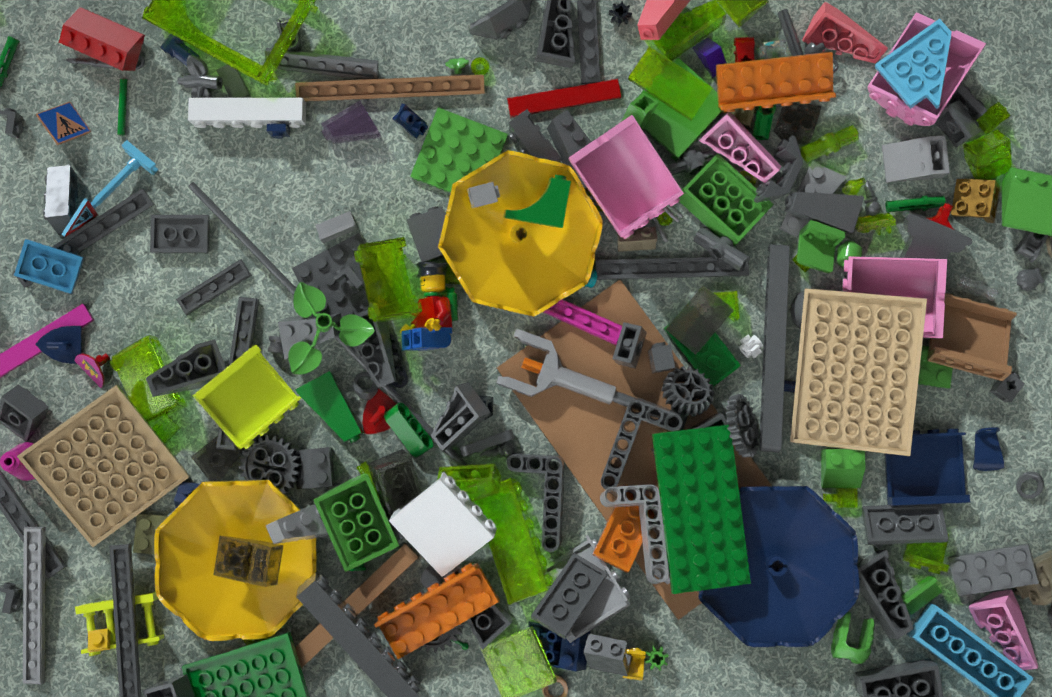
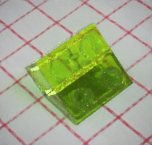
M998 129L963 144L964 158L974 179L991 180L1007 173L1012 167L1011 140Z

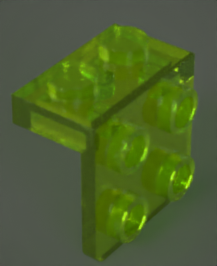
M948 541L906 543L902 561L910 562L909 567L921 569V566L928 567V572L939 575L941 571L948 572L949 565L943 563Z

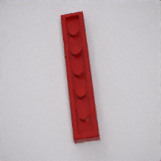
M618 79L511 97L507 98L510 118L520 115L526 109L530 114L621 99Z

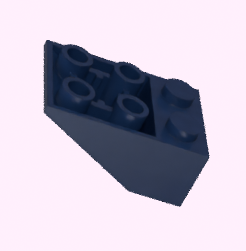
M529 621L524 661L575 672L586 670L587 660L584 655V649L591 630L570 643L567 639H563L538 622Z

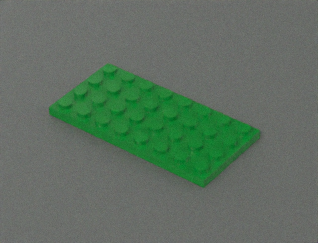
M729 425L652 434L672 594L751 584L732 438H730L731 433L727 429Z

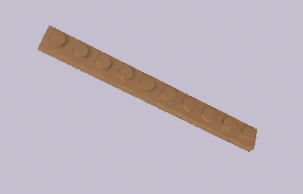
M484 74L295 83L296 98H303L304 101L485 94Z

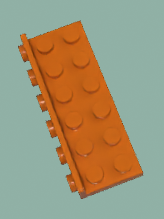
M832 52L716 65L718 107L724 110V112H734L737 108L753 110L755 106L772 108L773 104L790 106L792 102L799 101L800 104H809L811 100L817 99L820 102L830 101V98L836 97V93L833 92Z
M478 563L465 565L461 568V573L448 575L444 578L445 582L442 584L434 583L427 588L428 592L424 594L419 592L410 598L412 601L409 603L401 602L394 607L395 611L391 613L386 611L377 617L378 621L374 626L381 629L397 659L404 657L500 601Z

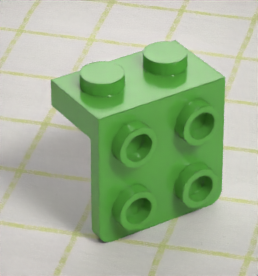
M810 220L799 233L797 262L828 274L833 271L835 247L845 239V232L821 224L818 221Z

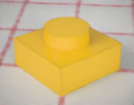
M108 628L88 631V651L90 653L110 650V630Z

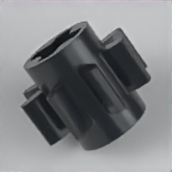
M623 1L618 5L613 3V10H609L608 14L613 16L611 23L615 21L618 23V27L623 22L627 25V18L632 17V13L628 12L630 5L625 6Z

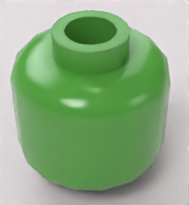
M846 241L844 244H841L837 249V264L844 269V260H848V257H862V247L854 241Z

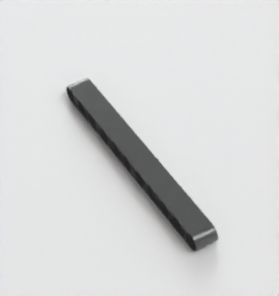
M769 244L768 251H770V255L767 257L759 450L760 452L780 453L782 446L790 249L789 245Z

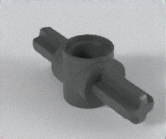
M695 149L690 150L681 156L680 161L668 165L667 168L672 176L681 172L694 175L699 173L717 152L713 149L703 153Z

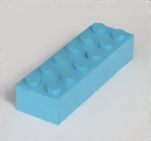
M928 603L913 624L914 629L907 633L909 637L990 697H1021L1033 680L1032 676L934 604Z

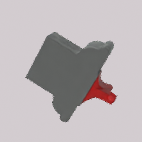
M945 203L943 207L941 206L937 214L930 218L905 210L902 214L904 217L903 227L910 236L899 258L947 259L950 252H961L967 245H971L972 239L953 229L950 225L948 217L953 206Z

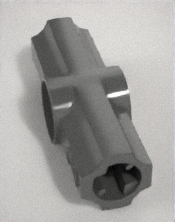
M702 227L694 236L693 241L708 250L710 256L715 261L721 262L723 260L738 271H742L750 260V257L736 249L733 242L727 237L719 238Z

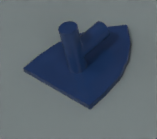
M63 326L53 329L43 335L35 345L54 360L62 363L77 364L74 360L77 355L82 354L81 326Z

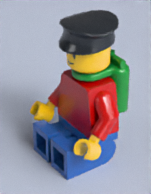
M418 262L416 266L419 270L416 278H420L421 290L426 292L424 293L426 298L419 299L417 317L410 323L411 326L404 324L400 330L402 335V351H428L446 348L451 343L452 321H458L457 294L453 287H445L446 268L449 264Z

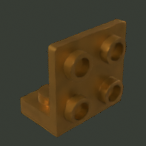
M957 179L951 215L983 218L987 223H995L1000 185L996 180Z

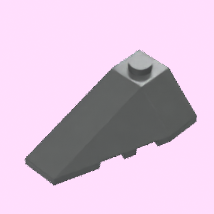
M371 308L355 314L367 320L375 330L363 344L353 347L356 351L355 354L362 360L367 372L378 388L396 382L390 332L384 309Z
M214 339L196 344L183 355L181 354L174 361L148 376L146 381L152 397L199 389L222 372L226 366Z

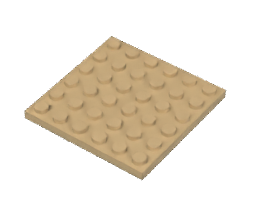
M118 385L112 387L17 456L92 547L96 546L190 477Z

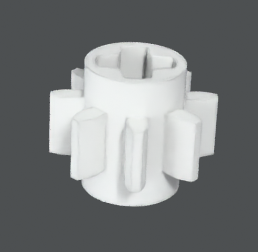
M746 335L740 340L742 345L739 346V349L747 358L750 356L756 358L762 353L760 348L763 347V344L757 336L753 335L750 337Z

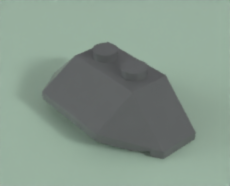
M532 0L507 1L468 26L470 34L495 40L508 37L513 29L516 27L520 29L527 24L526 21L529 18Z

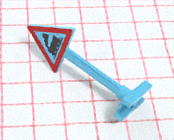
M126 140L122 147L125 153L131 157L127 165L91 203L86 198L82 201L62 235L66 237L93 220L98 215L95 208L140 166L154 176L158 171L155 167L156 164Z

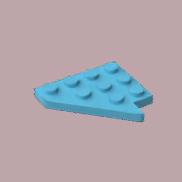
M941 19L935 21L875 64V69L910 109L926 97L936 109L940 107L952 35L950 29Z

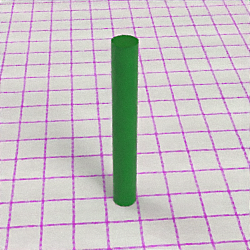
M120 79L118 136H125L128 83L126 79Z

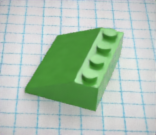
M718 153L682 189L684 194L679 197V202L719 238H729L733 242L734 247L774 205L770 200L759 203L754 202L757 189Z
M1010 168L1002 180V226L1052 236V175Z
M363 473L313 499L345 572L399 547L367 474Z

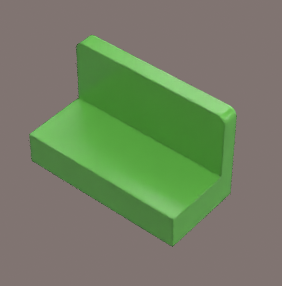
M927 576L901 596L910 615L942 593L936 584L937 579L935 577Z

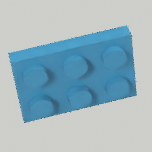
M25 239L14 276L73 294L84 257Z

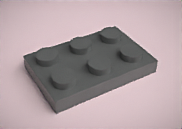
M151 215L150 253H209L210 216Z

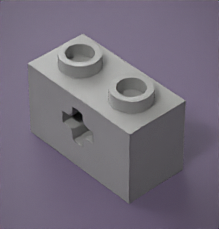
M493 182L467 189L472 209L498 202L497 198L500 197L498 186H494Z

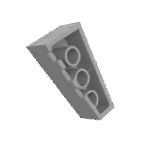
M315 504L266 525L273 544L329 537Z

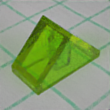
M737 291L713 292L705 297L733 322L740 318Z

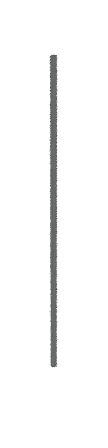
M192 182L188 186L189 189L294 296L296 287L222 210ZM339 335L335 336L334 338L366 370L362 360L355 354L354 348L345 345L340 340ZM390 384L383 386L382 388L397 403H404L431 437L434 429ZM452 448L444 450L481 490L487 486Z

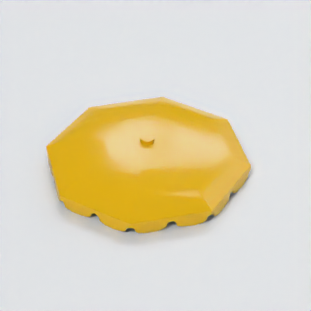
M507 150L452 184L438 248L471 302L534 317L588 283L594 265L595 251L601 236L603 220L596 206L586 194L578 176L569 165ZM555 175L566 176V180L571 181L563 228L503 218L504 210H521L534 204L545 192L549 178H555ZM493 182L494 186H498L500 197L497 198L498 202L472 209L467 192L468 188Z
M270 480L202 482L155 530L156 596L166 608L176 616H179L190 630L204 640L225 641L236 638L264 639L271 637L303 605L296 595L298 587L317 572L316 538L273 544L266 525L301 509ZM249 569L255 574L254 577H252L250 573L246 577H244L243 575Z

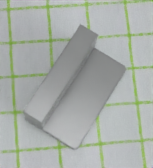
M351 211L315 225L322 243L358 229Z

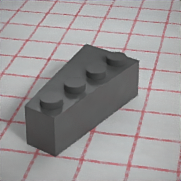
M878 550L857 563L859 591L888 638L899 639L914 628L906 605L903 603L900 587L896 583L895 572L888 559L889 554L887 550Z
M461 562L448 572L445 577L452 573H455V575L461 573V568L465 566L464 563ZM498 602L467 621L483 650L512 623L513 617Z
M930 658L854 672L856 689L862 697H944L939 666Z

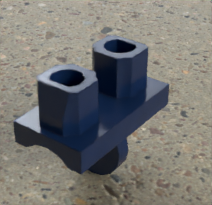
M403 103L400 106L399 112L392 118V120L416 139L419 135H424L428 129L427 123Z

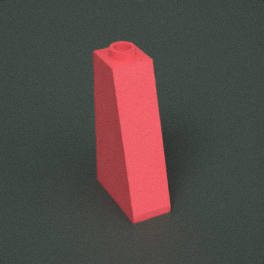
M647 0L637 24L640 39L660 40L690 0Z

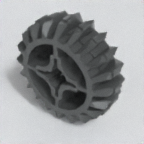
M682 366L680 369L676 368L669 372L666 376L667 378L663 381L661 390L664 392L662 398L667 399L666 404H671V410H678V414L683 412L685 417L689 414L694 417L696 414L700 415L707 411L710 407L709 405L713 402L715 392L712 391L713 385L709 384L710 379L704 378L705 373H698V369L693 371L691 366L687 370Z

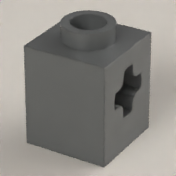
M1011 372L1004 381L997 380L990 392L1005 403L1012 402L1025 383L1020 380L1021 377L1018 374Z

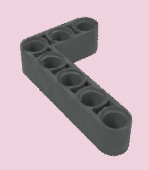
M640 398L631 400L627 406L602 474L601 486L605 490L609 487H617L642 420L669 431H677L683 423L681 414ZM639 403L642 406V411L634 412L631 407L632 404ZM658 410L661 417L659 419L651 418L650 411ZM673 416L677 417L679 424L671 426L668 419ZM632 421L635 424V429L632 431L627 430L625 422ZM621 439L626 440L629 444L628 448H620L618 441ZM619 458L622 461V465L619 467L614 466L612 459ZM605 477H614L615 483L612 485L607 484Z
M513 454L507 459V467L511 471L545 473L542 547L547 552H554L562 542L565 462L558 455ZM514 457H517L521 460V466L519 468L515 467L512 464V460ZM533 458H536L540 461V467L538 469L534 468L531 465V461ZM552 459L559 461V469L555 470L551 467ZM551 479H556L559 482L557 489L551 488ZM551 498L557 500V508L550 507L549 500ZM554 518L557 521V527H550L548 519ZM551 537L556 540L555 547H550L547 544L548 538Z

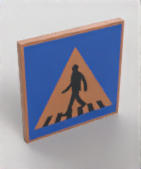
M71 102L36 114L57 145L91 132Z

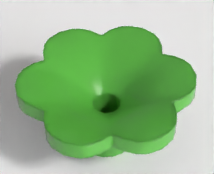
M465 58L450 59L448 62H445V66L454 68L455 74H461L462 67L469 64V60H465Z

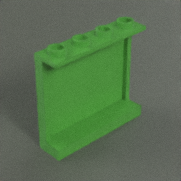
M679 58L675 62L671 60L664 68L666 71L663 75L658 74L652 81L653 85L641 92V94L645 93L659 102L644 130L672 154L671 158L676 162L724 111L718 107L717 92Z

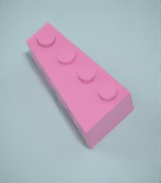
M728 112L699 140L764 183L772 178L781 168V165L731 112Z

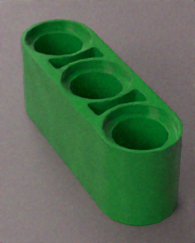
M400 402L385 412L384 418L412 456L418 458L433 448L431 437L404 403Z

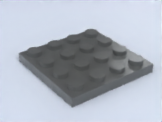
M360 233L292 268L299 283L303 282L315 287L325 295L326 305L320 313H341V317L349 314L355 315L371 308H381L395 300ZM349 265L365 286L361 290H358L356 287L352 289L346 281L348 277L337 282L334 279L336 271L343 266L347 267Z

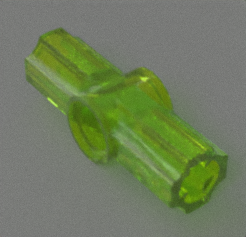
M851 125L835 133H827L818 138L817 141L801 147L800 151L803 160L809 163L824 155L829 156L832 152L836 153L842 147L855 143L859 140L857 129Z

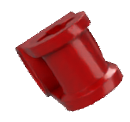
M735 37V63L755 60L754 37Z

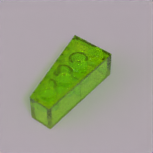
M712 0L693 8L692 11L684 14L680 13L660 40L644 41L662 64L666 66L671 60L673 61L725 24L727 13L716 0Z

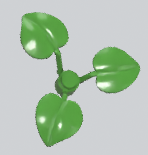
M300 282L294 292V309L302 318H308L313 314L316 317L317 331L311 346L307 342L302 341L295 343L290 348L288 359L291 372L299 375L307 374L320 365L322 353L314 347L321 332H327L331 327H334L340 331L339 338L345 345L356 347L363 344L374 333V328L367 320L353 314L345 315L341 318V327L332 322L329 314H317L316 312H321L325 308V295L319 289Z

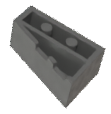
M341 313L329 314L332 322L341 327ZM314 315L308 318H302L301 316L288 317L278 322L284 360L288 358L289 350L295 343L303 341L307 342L310 346L312 345L317 331L316 317ZM331 327L329 331L321 332L316 345L339 335L340 331Z

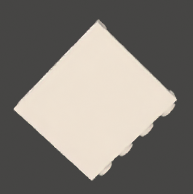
M445 472L441 474L435 483L402 509L398 508L393 512L389 520L442 577L493 539L497 530L494 522L491 519H487L478 505H474L469 499L468 494L460 490L451 476H447Z

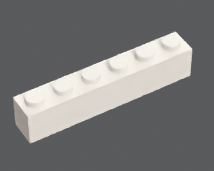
M189 98L188 121L197 128H205L206 125H213L216 128H224L225 125H232L235 128H243L244 125L262 128V125L286 124L291 128H299L300 125H306V102L303 98Z

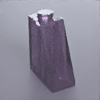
M361 101L354 103L321 123L324 128L321 131L327 141L330 139L333 144L381 137L379 130Z

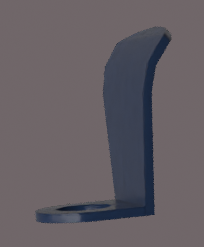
M988 427L975 432L973 469L978 471H994L1004 468V459L996 435L1000 428Z

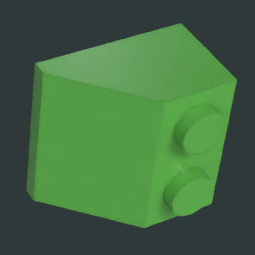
M821 449V488H861L865 472V451Z

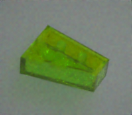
M495 464L439 467L437 480L445 472L447 476H451L460 490L468 494L472 502L499 493L501 474Z

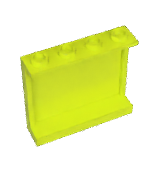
M257 345L248 349L192 395L238 449L243 447L245 449L249 448L254 443L253 439L256 436L260 435L261 437L268 432V426L273 422L276 424L285 417L283 413L288 409L290 411L295 409L299 405L298 401L301 399L260 353L261 350Z

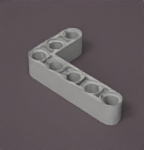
M654 485L609 487L600 495V502L605 507L639 506L647 580L652 584H658L667 580L669 571L659 489ZM646 490L652 493L651 500L645 496ZM626 492L633 494V501L627 499ZM607 493L614 495V502L607 499ZM648 510L653 511L654 519L648 517ZM650 529L656 532V539L650 537ZM653 549L658 552V559L653 558L651 554ZM655 569H657V570L660 571V573H661L660 579L655 578V576H654V570H655Z

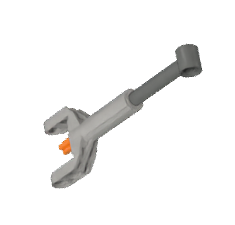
M516 329L513 337L521 343L549 353V355H546L543 364L526 357L523 361L521 368L539 374L536 382L537 387L508 376H498L496 384L530 397L558 385L609 405L613 401L627 407L630 401L635 398L616 391V386L564 368L557 356L552 341ZM639 403L632 404V409L639 412L642 411V406ZM658 410L650 411V416L658 419L661 417ZM683 412L680 413L683 423L678 431L684 429L688 416H684ZM673 416L668 419V422L671 426H677L679 419Z

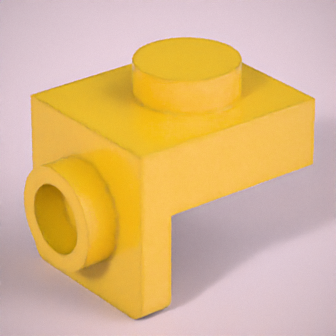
M640 648L627 649L625 654L631 655L632 660L628 677L623 676V678L642 681L646 652L641 651Z

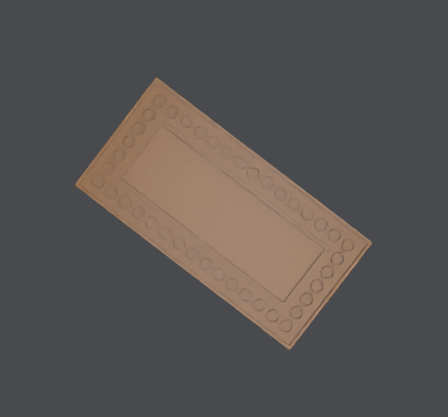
M620 279L581 308L621 326L625 322L643 327L647 334L636 369L618 365L612 359L616 345L563 321L540 336L552 341L557 356L564 368L616 386V391L671 410V404H666L667 399L662 398L664 393L661 391L663 381L667 378L666 376L669 372L676 368L680 369L684 365L672 350L675 368L670 371L652 374L648 350L656 343L665 342L666 345L668 344ZM528 345L498 366L497 370L502 377L508 376L537 387L536 382L539 374L521 368L523 361L526 357L543 364L546 355H549V353ZM558 385L532 397L513 391L608 522L614 507H605L600 502V495L605 491L601 486V477L627 407L613 401L609 405ZM711 404L708 410L700 415L696 414V416L692 417L689 414L683 430L718 413ZM643 420L641 421L617 487L626 484L629 486L654 485L659 489L655 456L651 451L653 448L652 434L672 431ZM632 421L625 422V428L632 431L635 429V424ZM621 439L618 441L620 448H628L629 444L626 440ZM733 445L738 488L772 486L751 457L742 458V455H739L738 451L735 450V445ZM613 458L612 464L619 467L622 465V461L619 458ZM605 477L607 484L612 485L615 483L614 477ZM646 490L645 494L652 497V493ZM607 493V499L614 502V495ZM650 529V537L656 539V532ZM642 542L635 561L646 575ZM653 549L651 554L653 558L658 559L659 554ZM665 582L652 584L678 620L701 604V601L698 599V591L672 594L670 583L668 585Z

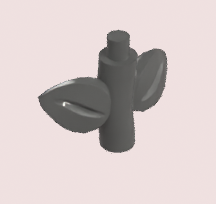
M193 55L187 57V68L191 75L179 77L177 80L178 84L183 85L185 88H192L191 98H211V89H222V78L220 76L208 75L207 64L199 57Z

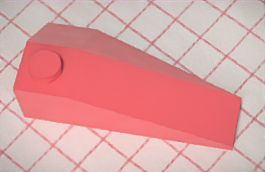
M824 2L813 16L802 39L807 44L811 42L815 45L823 43L825 48L836 50L835 54L842 55V52L853 54L854 59L876 63L888 49L847 15L827 2Z

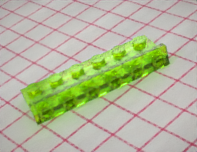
M513 478L472 493L476 505L481 508L487 519H491L497 528L494 538L488 543L508 605L546 592L553 584V578L546 569L547 560L540 551V540L535 536L533 530L535 528L534 522L527 513V510H529L528 504L521 495L522 486L519 481Z

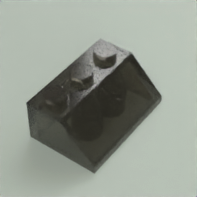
M703 285L666 330L696 355L734 309Z

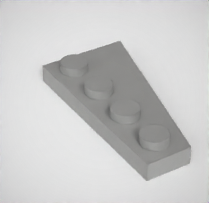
M812 161L797 192L833 194L846 177ZM786 213L779 229L797 237L800 230L809 221Z

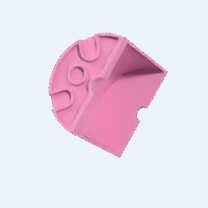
M916 12L890 53L933 24L935 20ZM951 31L952 35L940 107L938 109L934 107L927 97L910 109L878 71L868 85L869 97L885 108L889 116L894 118L897 116L907 125L931 126L935 124L986 46V43L960 31Z
M633 115L568 158L618 235L624 239L634 233L633 229L642 228L650 222L649 220L665 212L664 207L667 205L672 207L680 201L679 197L684 194Z
M848 257V260H844V272H847V279H843V291L926 298L923 338H943L947 259Z

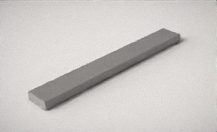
M24 527L23 684L45 683L46 527Z

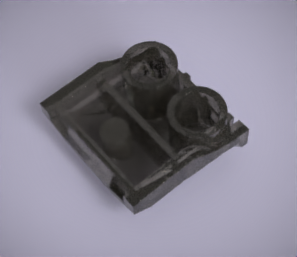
M800 101L792 102L790 106H781L774 133L781 140L793 135L796 137L798 145L809 144L818 122L821 106L800 104Z

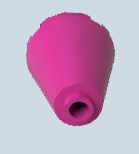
M24 442L4 453L0 458L2 469L19 480L29 481L35 479L17 457L34 443Z

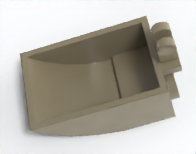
M1052 550L1033 559L1040 581L1039 584L1014 587L1017 588L1014 591L1015 595H1020L1022 599L1029 597L1033 605H1048L1052 602Z

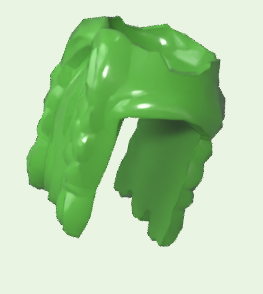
M847 612L841 619H838L835 631L833 632L831 654L833 658H846L851 660L852 663L863 664L871 654L875 622L872 618L864 619L858 648L850 647L846 644L851 612Z

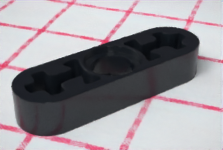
M390 334V339L395 341L392 344V348L398 351L392 352V354L400 359L399 365L394 367V369L397 370L402 367L403 371H399V374L405 378L401 385L398 382L391 384L396 388H403L408 383V375L398 339Z

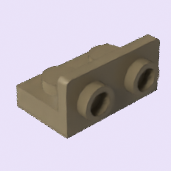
M655 227L633 229L634 233L626 239L620 237L617 233L618 252L656 249L658 238Z

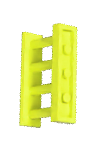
M156 592L135 595V604H141V607H144L148 637L139 638L138 644L147 643V646L159 644V641L164 639V634L156 635L152 605L153 601L159 600ZM113 599L76 606V615L83 614V617H86L87 631L96 630L94 621L95 611L102 610L103 614L105 613L106 625L110 630V649L116 648ZM87 647L81 650V654L89 653V656L101 654V651L90 653Z

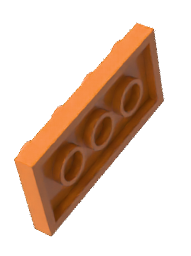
M626 492L627 499L633 501V494ZM645 494L648 499H652V497ZM639 506L614 507L592 554L626 573L630 571L642 544ZM648 510V511H647L648 517H649L650 519H653V518H654V513H653V511Z

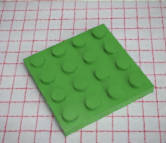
M438 107L410 177L451 193L453 183L501 154L508 134Z

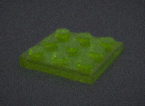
M533 626L492 642L483 650L480 648L501 697H521L554 684L557 681Z

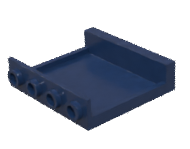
M936 429L927 430L928 434H920V430H913L910 456L884 453L887 505L971 503L970 495H967L965 490L962 435H966V432H959V429H947V433H940V430Z

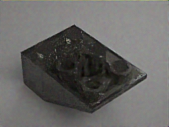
M220 536L213 575L262 587L277 585L284 545Z

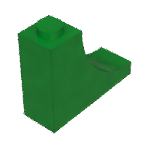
M555 175V178H549L545 192L534 204L521 210H504L503 218L563 228L571 181L566 180V176Z

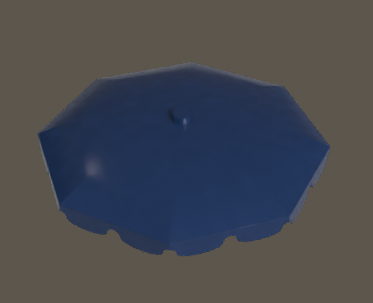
M808 486L741 487L739 495L751 584L698 591V599L746 646H813L830 631L838 619H841L853 607L858 599L859 571L857 568L858 539L856 531Z

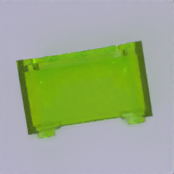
M405 237L360 244L357 247V251H354L355 260L359 262L368 299V316L374 322L413 318L422 312L420 302H414L416 295L412 294L404 261L406 259V254H403V247H406Z
M152 335L145 336L114 354L110 361L113 370L117 371L128 399L148 424L187 407L184 398H180L179 392L177 394L171 393L152 397L146 378L165 366L161 357L162 351L157 349L161 344L158 338Z

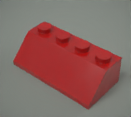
M79 7L63 24L58 43L122 71H135L145 35Z

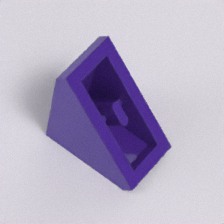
M706 38L692 47L712 79L716 77V65L727 64L721 46L710 38Z

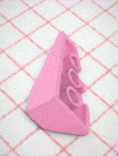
M1012 590L992 592L969 605L968 608L976 624L981 629L985 627L992 634L989 637L993 643L997 641L1004 648L1003 654L1022 670L1038 669L1023 615Z

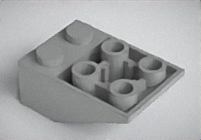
M945 135L882 145L886 183L943 178L950 173Z

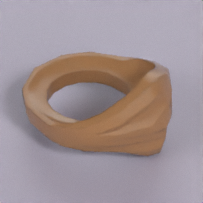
M547 674L542 683L543 695L545 697H553L548 692V684L555 680L563 686V693L558 697H566L568 694L566 681L559 675Z

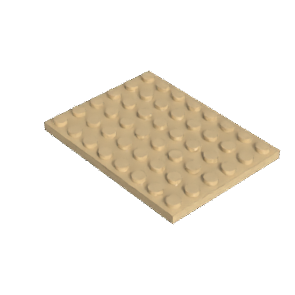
M805 288L790 442L910 456L926 314V298Z

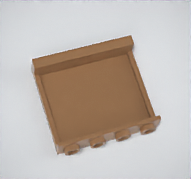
M945 293L943 338H930L927 361L1004 381L1012 371V366H1008L1007 361L1011 320L1017 313L1005 308H997L987 303H979L968 298H960Z

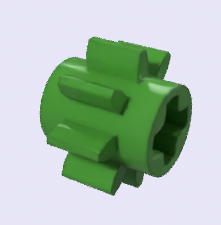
M652 646L651 652L645 651L649 658L644 661L645 663L651 662V670L655 666L661 671L663 664L668 665L665 658L669 655L668 653L662 654V646L659 650ZM655 654H658L659 657H661L659 658V662L657 663L655 662V660H652L655 658Z

